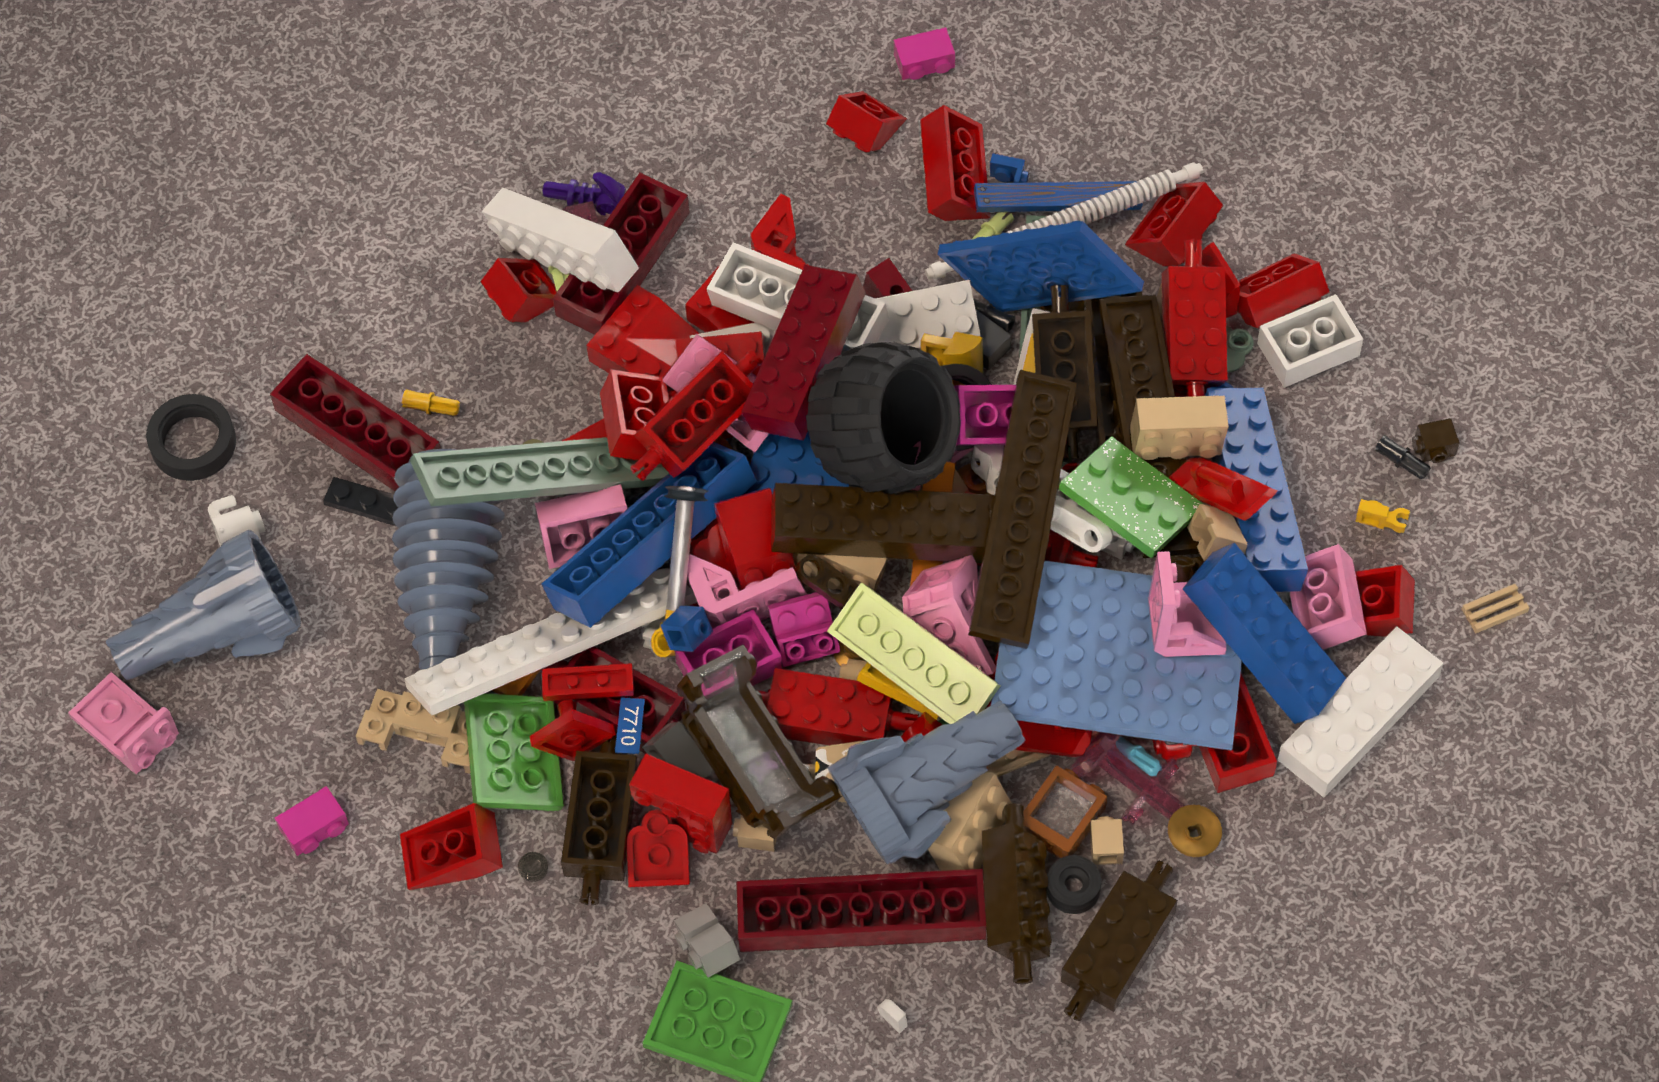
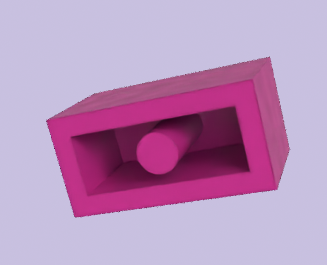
M946 27L894 39V56L902 80H917L927 74L935 72L942 74L955 68V51Z
M327 786L275 817L279 830L297 856L302 853L308 854L313 852L321 841L328 837H337L349 825L345 812Z

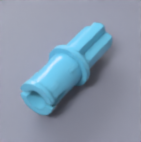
M1121 736L1115 737L1110 743L1113 746L1109 748L1110 752L1125 760L1129 767H1137L1150 776H1157L1158 772L1162 770V764H1160L1159 760L1146 753L1145 748L1141 745L1135 746Z

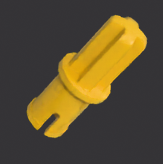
M406 389L403 393L402 407L426 411V414L429 415L431 412L452 416L458 415L460 410V402L458 400L435 396L434 392L427 394Z

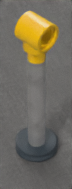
M665 486L669 492L664 497L677 500L665 620L680 606H684L694 502L708 501L705 499L704 494L709 491L690 486ZM660 626L652 634L651 647L659 657L675 656V650H670Z

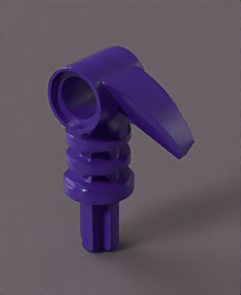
M597 172L592 177L597 184H592V188H589V184L586 182L579 186V182L575 179H571L570 184L546 181L543 185L542 193L547 198L567 200L568 207L575 206V202H579V207H584L585 203H587L590 209H594V205H596V211L605 216L606 213L611 214L624 196L626 188L612 177Z

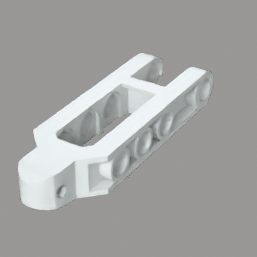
M974 445L971 468L986 481L987 492L995 495L1004 445ZM1062 469L1059 478V485L1061 481L1069 475L1068 472ZM1057 489L1051 530L1092 553L1109 546L1112 541V534L1123 538ZM1091 531L1097 535L1098 543L1092 538Z

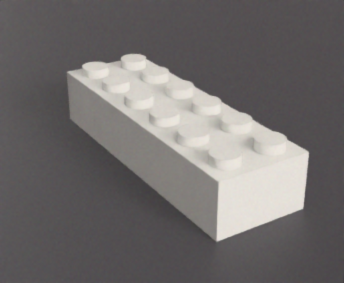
M502 188L482 210V213L488 220L487 226L501 239L499 241L500 245L508 252H518L528 260L533 258L546 267L553 266L563 274L567 275L570 273L583 282H593L603 290L608 288L619 292L639 269L615 230L506 188Z
M733 242L708 285L707 292L713 306L776 331L802 270ZM865 295L841 353L865 343L877 342L889 320L884 302Z
M1396 626L1345 679L1320 714L1306 720L1281 745L1278 761L1322 797H1325L1439 678L1443 662Z

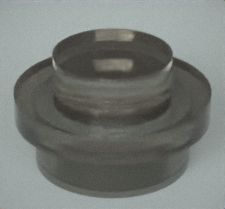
M526 853L518 862L519 874L526 881H539L548 872V861L541 853Z

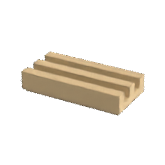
M1516 584L1463 605L1462 611L1475 634L1529 611V606L1523 602L1524 597L1521 593H1518ZM1512 595V597H1510V598H1508V599H1506V600H1503V601L1498 602V603H1496V604H1494V605H1491V606H1489V607H1486V608H1484V609H1481V610H1479V611H1477V612L1471 613V611H1474V610H1476V609H1478V608H1481V607H1483V606H1486V605L1491 604V603H1493V602H1495V601H1498V600H1500V599H1503V598H1505V597H1507V596ZM1516 603L1518 607L1477 623L1476 621Z

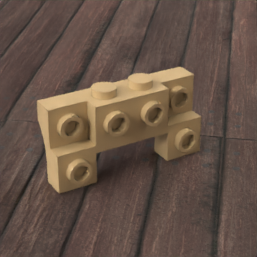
M377 689L369 711L365 710L357 731L356 739L358 744L364 745L365 741L379 744L380 749L386 751L392 734L395 731L397 735L445 747L441 756L442 766L449 767L450 763L463 766L465 773L470 774L465 712L461 711L460 706L456 705L431 715L412 693L404 691L403 695Z

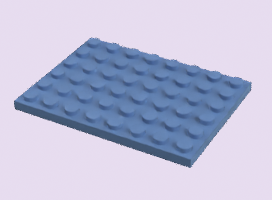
M1044 561L1029 646L1027 649L1000 643L995 681L1001 687L992 698L991 705L1001 700L1015 719L1019 721L1232 750L1242 660L1227 642L1225 655L1164 657L1155 652L1148 603L1152 575Z

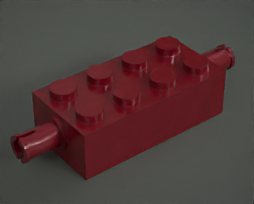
M593 646L575 654L570 662L561 660L542 669L624 663ZM633 669L634 696L571 699L576 701L577 711L614 724L615 731L618 729L621 698L645 699L639 750L644 754L647 753L642 746L667 724L680 722L682 719L681 713L686 711L684 697L678 696V693ZM555 700L554 703L559 704L563 700Z

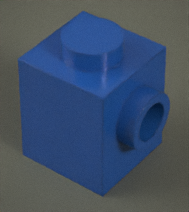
M680 606L660 625L670 650L693 652L713 632L704 607Z

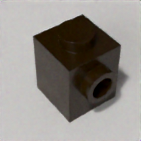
M1451 418L1419 424L1415 436L1412 437L1414 452L1416 454L1420 453L1423 462L1432 461L1433 463H1440L1448 457L1456 456L1460 443Z

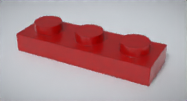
M632 663L542 669L543 700L555 701L634 696Z

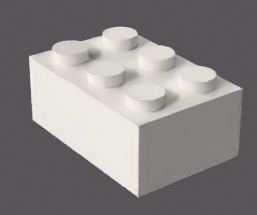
M1335 294L1261 325L1257 344L1285 388L1359 357L1363 337Z

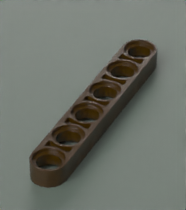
M816 555L805 556L797 563L796 574L798 578L840 609H843L859 586ZM805 562H813L817 566L818 572L815 577H809L804 573L803 566ZM829 579H837L841 583L842 590L839 594H833L829 591L827 586Z

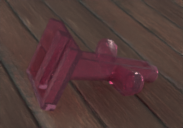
M1099 732L1091 741L1085 753L1079 756L1069 768L1081 778L1094 770L1098 765L1137 795L1121 816L1124 822L1129 821L1131 824H1134L1144 813V810L1141 808L1144 802H1147L1169 820L1175 811L1185 806L1159 784L1164 777L1169 780L1180 767L1176 764L1177 760L1170 757L1162 765V770L1158 772L1157 776L1151 778L1118 750L1116 741L1121 736L1119 734Z

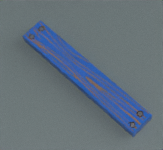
M1137 181L975 183L976 211H1065L1069 207L1072 208L1074 205L1082 202L1085 203L1087 200L1095 197L1098 198L1100 195L1108 192L1111 193L1113 190L1121 187L1124 188V186L1134 182L1137 183ZM1143 203L1133 207L1130 206V208L1124 210H1140Z

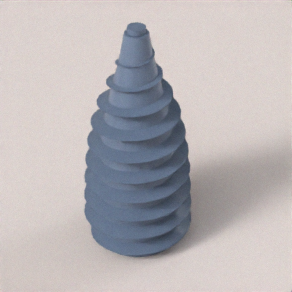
M433 449L422 451L419 453L449 451L456 449ZM410 458L409 463L404 464L396 471L394 478L399 488L395 491L393 499L399 508L393 513L392 519L399 529L392 535V541L399 550L393 555V563L400 570L395 575L394 582L397 588L404 592L399 596L397 603L404 612L409 614L404 620V626L415 634L416 638L412 641V646L418 651L420 660L418 666L423 670L440 664L448 658L456 657L460 643L469 640V637L464 634L467 624H473L480 620V617L471 610L473 605L485 603L488 600V595L478 590L479 585L490 583L494 579V575L484 569L483 566L497 561L499 557L497 552L488 548L487 545L494 544L502 538L501 532L490 525L501 522L505 514L501 509L494 506L504 500L431 506L412 467Z

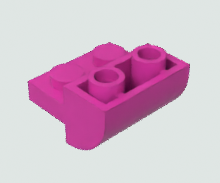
M815 592L767 605L776 648L781 655L783 667L840 652L838 639L827 632L833 623L828 600L819 593Z

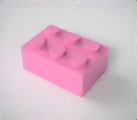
M621 484L600 491L583 492L535 503L549 569L561 567L627 510Z
M1339 544L1305 556L1308 572L1301 591L1290 592L1293 614L1323 650L1366 635L1353 559Z

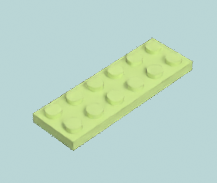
M864 583L859 584L827 630L828 633L949 724L955 723L972 711L976 715L983 711L1001 687L1000 684Z

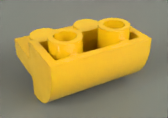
M955 332L952 339L924 333L921 339V350L937 358L940 366L965 364L983 373V337ZM952 380L954 386L965 385L959 381Z

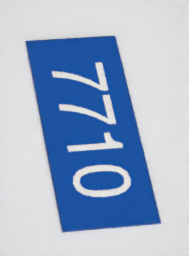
M621 698L615 753L639 754L645 699Z

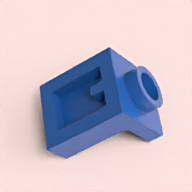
M992 154L990 177H995L996 180L1001 182H1028L1029 172L1025 171V160Z

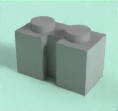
M707 903L674 920L678 933L674 936L682 951L688 949L689 953L687 954L694 968L697 970L701 967L707 977L740 960L733 939L723 925L719 924L717 917Z

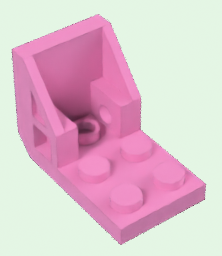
M696 334L663 378V382L678 392L721 350ZM726 355L734 364L737 363L735 360ZM751 373L747 378L754 383L756 375ZM743 414L726 429L753 452H756L769 434L751 430Z
M1157 552L1148 597L1154 651L1164 657L1225 655L1226 641L1184 592L1183 587L1188 582L1173 583L1177 581L1176 563H1171L1170 552Z
M689 555L687 577L699 607H704L713 629L754 609L758 618L762 621L770 617L767 605L808 595L793 567L778 570L772 577L761 582H752L745 589L739 591L730 571L694 555Z
M969 555L923 570L902 597L903 613L974 666L981 665L983 673L986 675L993 674L996 666L982 639L968 635L978 585L977 563L973 556Z

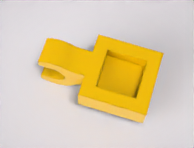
M1361 499L1355 521L1383 530L1384 527H1388L1395 532L1404 533L1406 524L1398 522L1397 519L1403 518L1408 520L1410 511L1405 508L1389 511L1390 507L1384 506L1378 501Z

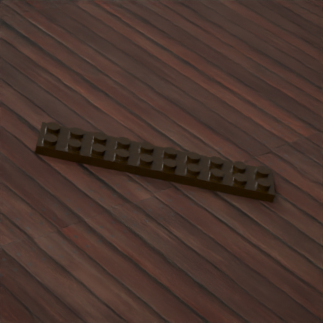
M1156 294L1099 299L1098 304L1122 443L1132 452L1130 425L1136 399L1175 397ZM1158 457L1153 460L1144 461L1169 478L1187 460L1186 457L1182 459ZM1186 526L1159 552H1170V556L1199 554L1200 552L1197 548L1199 542L1193 540ZM1142 552V557H1143V558H1150L1149 556H1147L1145 553Z
M1020 370L1018 373L969 627V636L1027 649L1029 646L1077 383Z

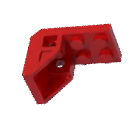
M780 193L751 232V250L803 270L804 265L808 264L802 258L796 256V233L791 200Z

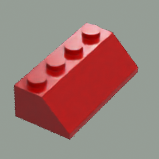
M943 105L920 119L928 213L944 221L991 218L990 212L976 211L974 195L975 183H988L982 124Z

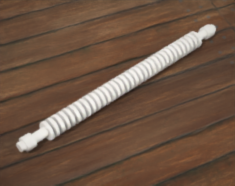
M1193 162L1183 166L1182 170L1171 173L1168 169L1164 170L1163 173L1159 172L1156 175L1150 176V178L1146 177L1143 180L1137 181V183H1131L1124 186V188H1118L1111 191V193H1105L1098 196V198H1092L1085 201V203H1079L1072 206V208L1065 209V211L1061 210L1059 213L1052 214V216H1046L1039 219V221H1033L1026 224V226H1020L1006 233L1043 228L1049 225L1067 224L1073 221H1083L1089 224L1091 221H1097L1104 218V216H1110L1117 213V211L1120 212L1130 208V206L1133 207L1143 203V201L1145 202L1156 198V196L1169 193V191L1176 190L1177 183L1184 180L1189 182L1199 178L1200 174L1203 173V167L1200 163L1195 164ZM941 261L930 264L929 268L925 269V274L928 280H938L946 277V273L954 269L946 262L941 263Z

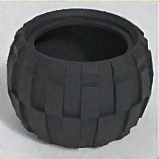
M897 342L865 343L842 352L841 355L834 357V360L829 364H825L818 373L814 387H811L808 398V414L806 415L807 430L811 440L810 445L815 457L820 459L823 469L841 483L849 484V487H862L863 491L866 492L884 490L886 494L900 493L935 479L943 472L946 462L951 461L956 450L958 435H960L961 420L958 393L954 388L952 377L947 369L941 367L938 364L937 358L929 353ZM918 441H921L920 452H919V455H918L917 460H916V456H917V452H918L919 447H913V446H914Z

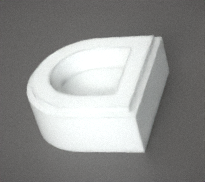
M885 999L877 1006L880 1015L899 1034L907 1027L906 1013L893 1001Z

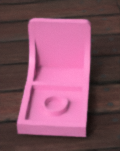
M112 672L68 712L71 719L135 774L142 769L148 768L153 763L155 756L163 748L170 747L179 734L171 713L166 707L156 711Z

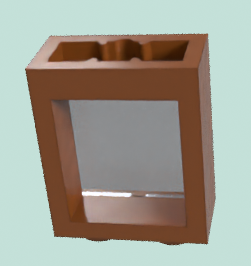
M1056 765L1023 811L1024 829L1044 841L1046 850L1056 857L1062 858L1073 855L1089 833L1091 820L1099 818L1105 810L1108 796L1105 795V792L1095 784L1089 785L1080 780L1074 771L1067 768L1062 769Z

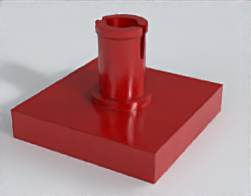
M570 699L563 700L558 704L560 717L529 737L531 747L570 761H575L576 751L590 752L615 736L616 733L614 724L577 711L576 701Z

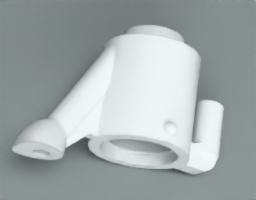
M233 495L213 501L208 506V513L220 547L222 543L247 530H252L260 540V534L266 532L259 511L252 512L249 505L222 515L220 514V511L236 506V499Z

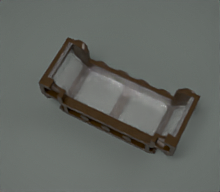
M742 645L687 673L678 683V696L684 697L687 705V711L681 713L682 721L722 785L729 788V796L746 823L753 828L760 825L768 829L767 835L776 839L799 822L823 809L828 810L832 808L842 796L832 779L821 776L813 781L809 769L802 764L796 755L793 744L786 739L780 730L777 719L769 713L764 705L761 694L751 685L750 681L756 674L757 662L755 657Z

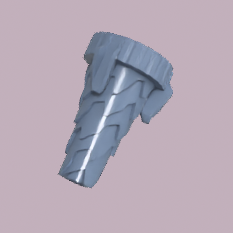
M247 530L222 543L221 547L215 551L194 579L181 585L177 589L178 592L161 602L158 608L131 621L132 627L108 638L106 644L110 648L112 657L122 676L129 680L139 677L171 660L175 664L187 657L199 656L214 648L221 649L232 644L234 645L231 653L235 658L278 651L283 648L286 636L298 631V628L301 626V619L290 589L271 554L259 537L252 530Z
M1000 700L977 715L972 711L953 724L942 725L924 736L922 733H919L905 742L899 735L854 744L849 747L847 756L830 765L827 769L864 832L888 865L889 863L893 864L904 856L915 859L921 857L951 821L948 813L943 811L949 807V801L970 788L973 780L988 771L986 768L988 765L1019 747L1025 741V738L1015 717Z

